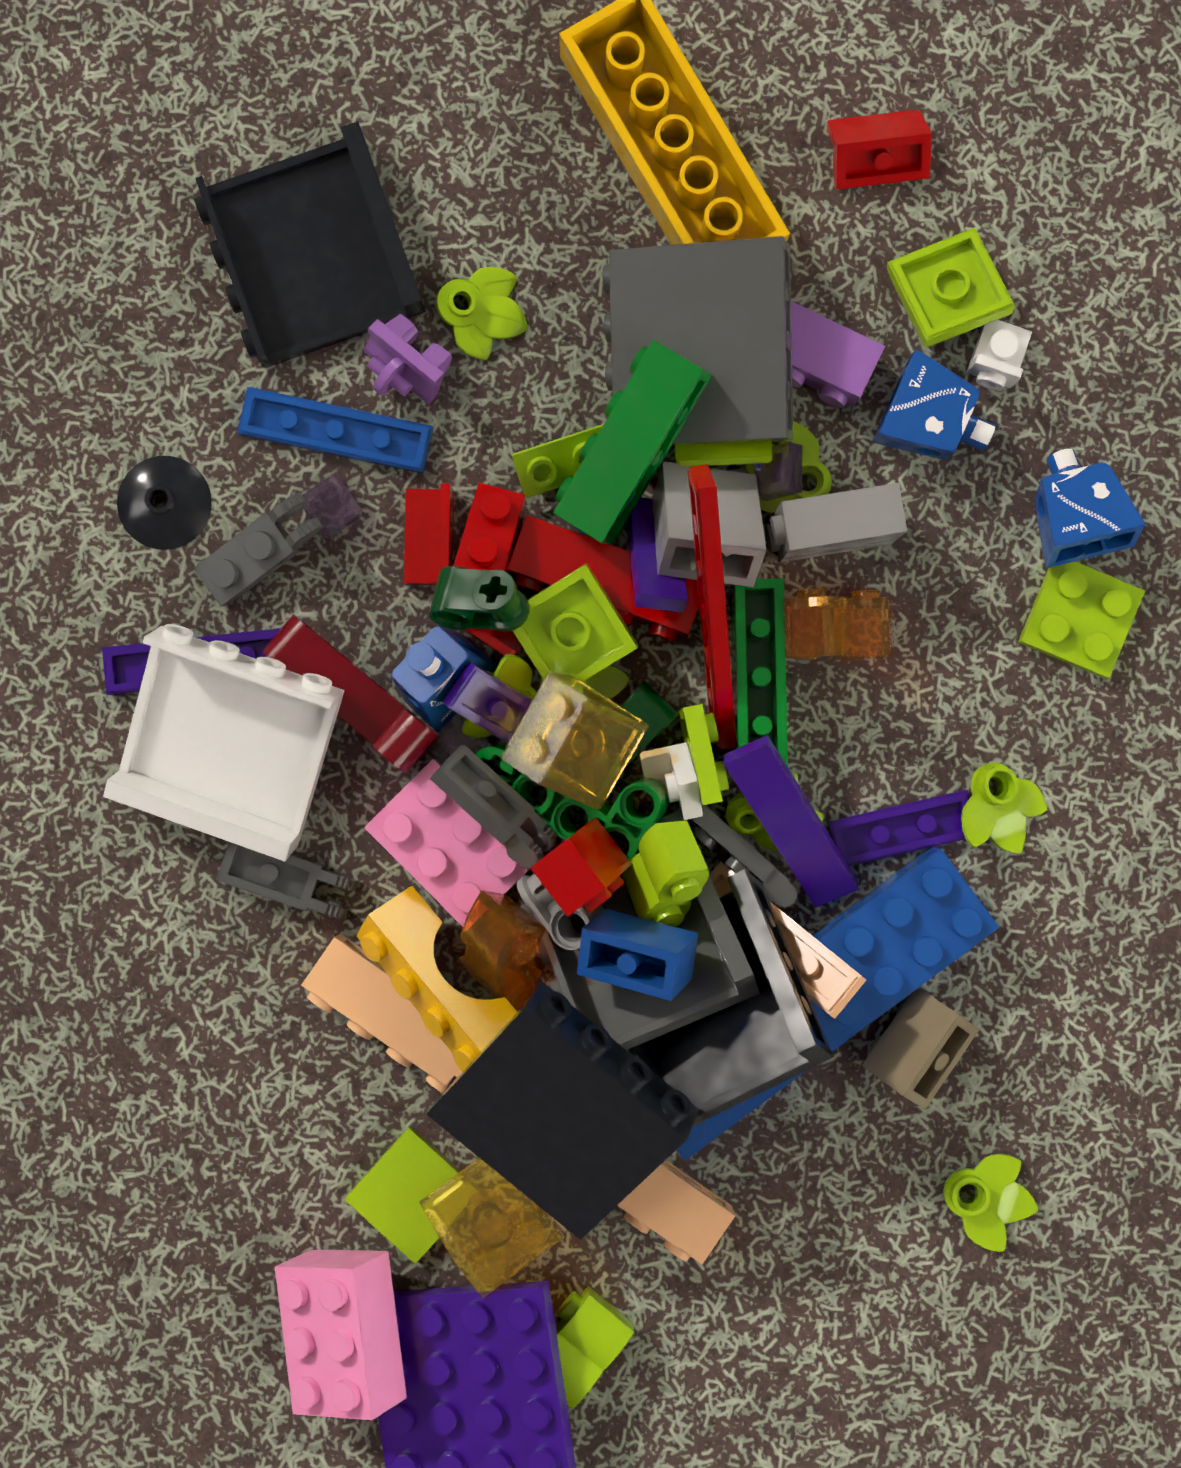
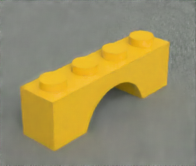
M410 886L368 914L356 936L360 940L364 953L372 961L378 962L391 978L395 991L402 998L408 999L421 1014L422 1021L427 1030L444 1042L453 1053L456 1065L463 1072L513 1018L517 1011L505 997L492 1000L471 998L454 989L443 978L434 958V940L442 921L414 887Z

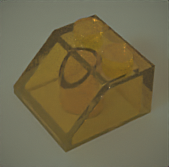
M548 673L503 752L501 759L539 785L598 810L604 805L649 725L572 675Z
M480 1158L476 1159L420 1201L423 1211L453 1261L482 1298L486 1297L563 1239L553 1217Z

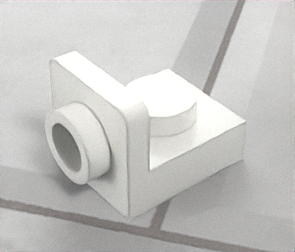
M1000 320L983 325L966 373L977 376V384L987 389L1001 391L1005 386L1013 387L1021 378L1023 369L1020 367L1032 331Z
M687 742L640 753L644 778L658 780L666 787L670 803L679 801L683 819L687 820L703 816L698 781Z

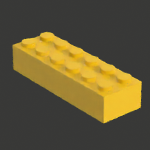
M616 0L559 33L560 58L671 245L783 236L788 241L790 232L652 0Z

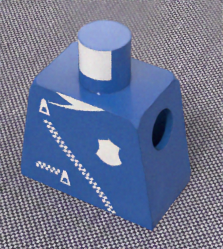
M915 349L906 362L872 441L880 445L946 461L954 454L959 442L984 451L990 442L996 425L972 415L980 395V391L975 386L923 352Z
M1063 449L1049 456L1047 464L1052 475L1041 479L1035 495V510L1046 568L1134 547L1145 523L1110 465L1102 462L1080 467L1073 449Z
M438 625L420 642L413 644L408 649L406 657L393 670L391 678L404 702L435 732L439 733L457 714V712L448 708L442 701L469 661L483 670L492 673L496 671L498 665L468 637Z

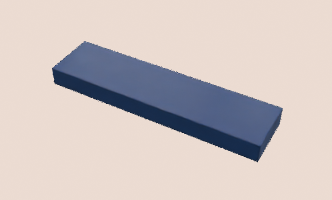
M247 387L237 433L241 436L424 474L434 428L431 425Z

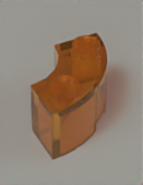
M822 588L797 590V598L784 599L786 658L797 660H817V657L820 656L837 657V660L895 658L892 601L888 597H880V590L851 592V598L826 596V589Z
M481 890L469 911L461 932L460 940L466 944L465 956L463 955L459 958L460 964L471 977L497 999L505 997L517 1010L528 1001L536 988L535 982L543 972L536 966L535 955L546 928L506 894Z

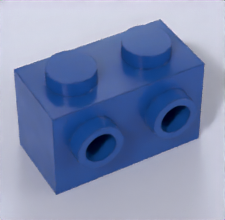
M605 908L582 928L577 975L672 1001L692 980L698 933Z

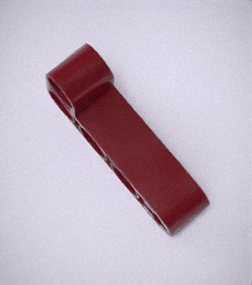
M294 614L262 651L267 657L284 663L286 670L300 675L313 673L324 676L332 681V686L345 690L337 715L370 741L376 751L405 774L438 736L432 728L426 726L413 712Z

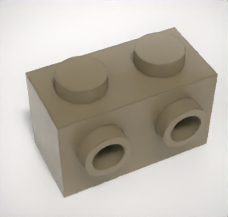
M917 988L900 1003L896 1016L883 1035L872 1044L869 1056L862 1066L903 1097L926 1109L980 1029L921 988Z

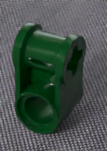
M446 566L439 571L428 616L434 623L449 629H484L507 632L523 625L528 618L530 605L526 597L520 591H517L514 579L506 571Z
M644 681L616 711L617 714L602 729L595 740V746L600 745L607 750L608 745L604 741L605 738L609 737L615 741L620 736L627 741L623 749L628 755L624 759L620 755H615L612 759L607 757L609 769H623L649 743L652 744L678 716L679 712Z

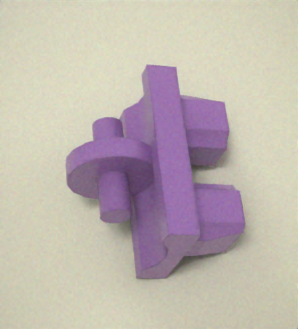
M399 314L386 324L377 319L368 328L367 333L370 334V338L364 348V353L372 358L367 367L378 375L374 382L373 390L383 396L394 388L404 397L412 391L430 405L439 394L443 377L450 367L452 355L439 344L432 343L422 355L410 346L416 340L418 330L402 314Z

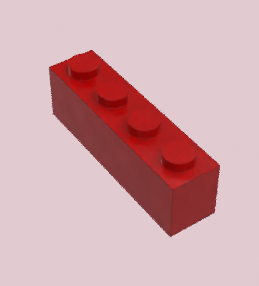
M526 515L507 567L508 573L516 577V586L538 594L542 591L543 587L551 586L588 563L626 626H631L632 620L635 619L651 625L648 633L661 639L676 642L678 635L685 638L688 637L699 608L697 580L685 578L688 602L684 612L636 607L629 551L610 544L601 543L591 537Z

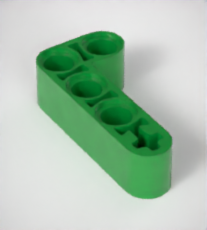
M508 743L488 746L476 753L493 771H495L496 765L491 759L497 757L502 759L500 768L505 773L499 774V776L535 808L534 812L548 823V827H552L557 836L566 840L580 829L574 826L569 818L571 806L577 805L586 811L588 822L596 817L609 835L612 831H618L627 837L629 851L625 855L629 861L640 853L638 848L641 838L654 824L661 821L669 805L666 787L660 781L653 778H643L627 786L611 807L591 793L582 790L558 772L551 770ZM524 771V773L519 777H516L514 775L516 773ZM533 779L541 781L547 789L545 803L536 802L531 797L529 786ZM637 790L646 791L652 796L654 809L651 814H644L636 809L633 797Z

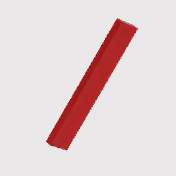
M705 464L689 467L688 482L708 711L713 713L719 738V741L716 742L717 747L723 750L736 747V728L717 486L708 465Z

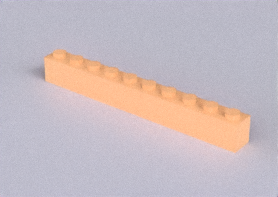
M339 934L335 936L301 984V986L310 991L307 998L326 1012L331 1013L333 1009H336L349 1019L347 1026L362 1038L371 1040L374 1036L389 1046L386 1053L399 1064L407 1068L415 1064L428 1074L426 1081L441 1092L454 1075L458 1077L462 1073L454 1061L453 1053L439 1037L433 1036L427 1030L422 1021L421 1014L408 999L402 998L395 991L391 978L378 962L372 961L361 947L344 935ZM667 1160L617 1205L626 1211L624 1218L633 1227L645 1234L650 1229L666 1239L663 1245L676 1257L686 1262L692 1257L700 1264L704 1263L735 1217L732 1205Z

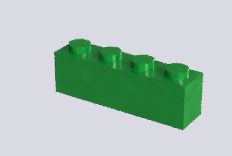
M652 340L648 348L642 347L634 357L629 372L633 374L625 389L623 391L618 390L610 399L605 409V416L608 417L599 434L593 433L588 438L580 453V458L583 459L582 464L574 477L570 475L564 480L556 495V501L559 504L553 513L604 544L614 545L713 376L655 340Z
M784 578L756 579L754 587L731 584L732 689L736 728V747L734 750L768 735L788 767Z

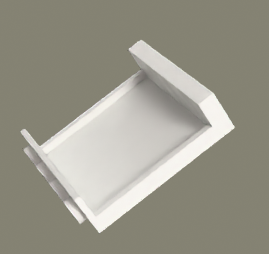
M166 624L144 636L143 643L151 646L120 768L118 772L107 779L103 797L286 861L299 845L345 690L332 686V681L324 676L313 673L300 675L286 670V665L279 660L269 657H258L255 659L239 653L240 649L231 643L217 640L207 642L193 637V632L183 626Z

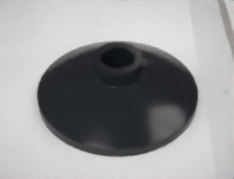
M156 456L138 463L127 473L118 491L117 510L123 527L136 541L154 549H174L195 539L205 527L211 512V493L204 476L192 464L173 456ZM159 492H166L168 495L167 504L162 508H155L153 504L154 496Z

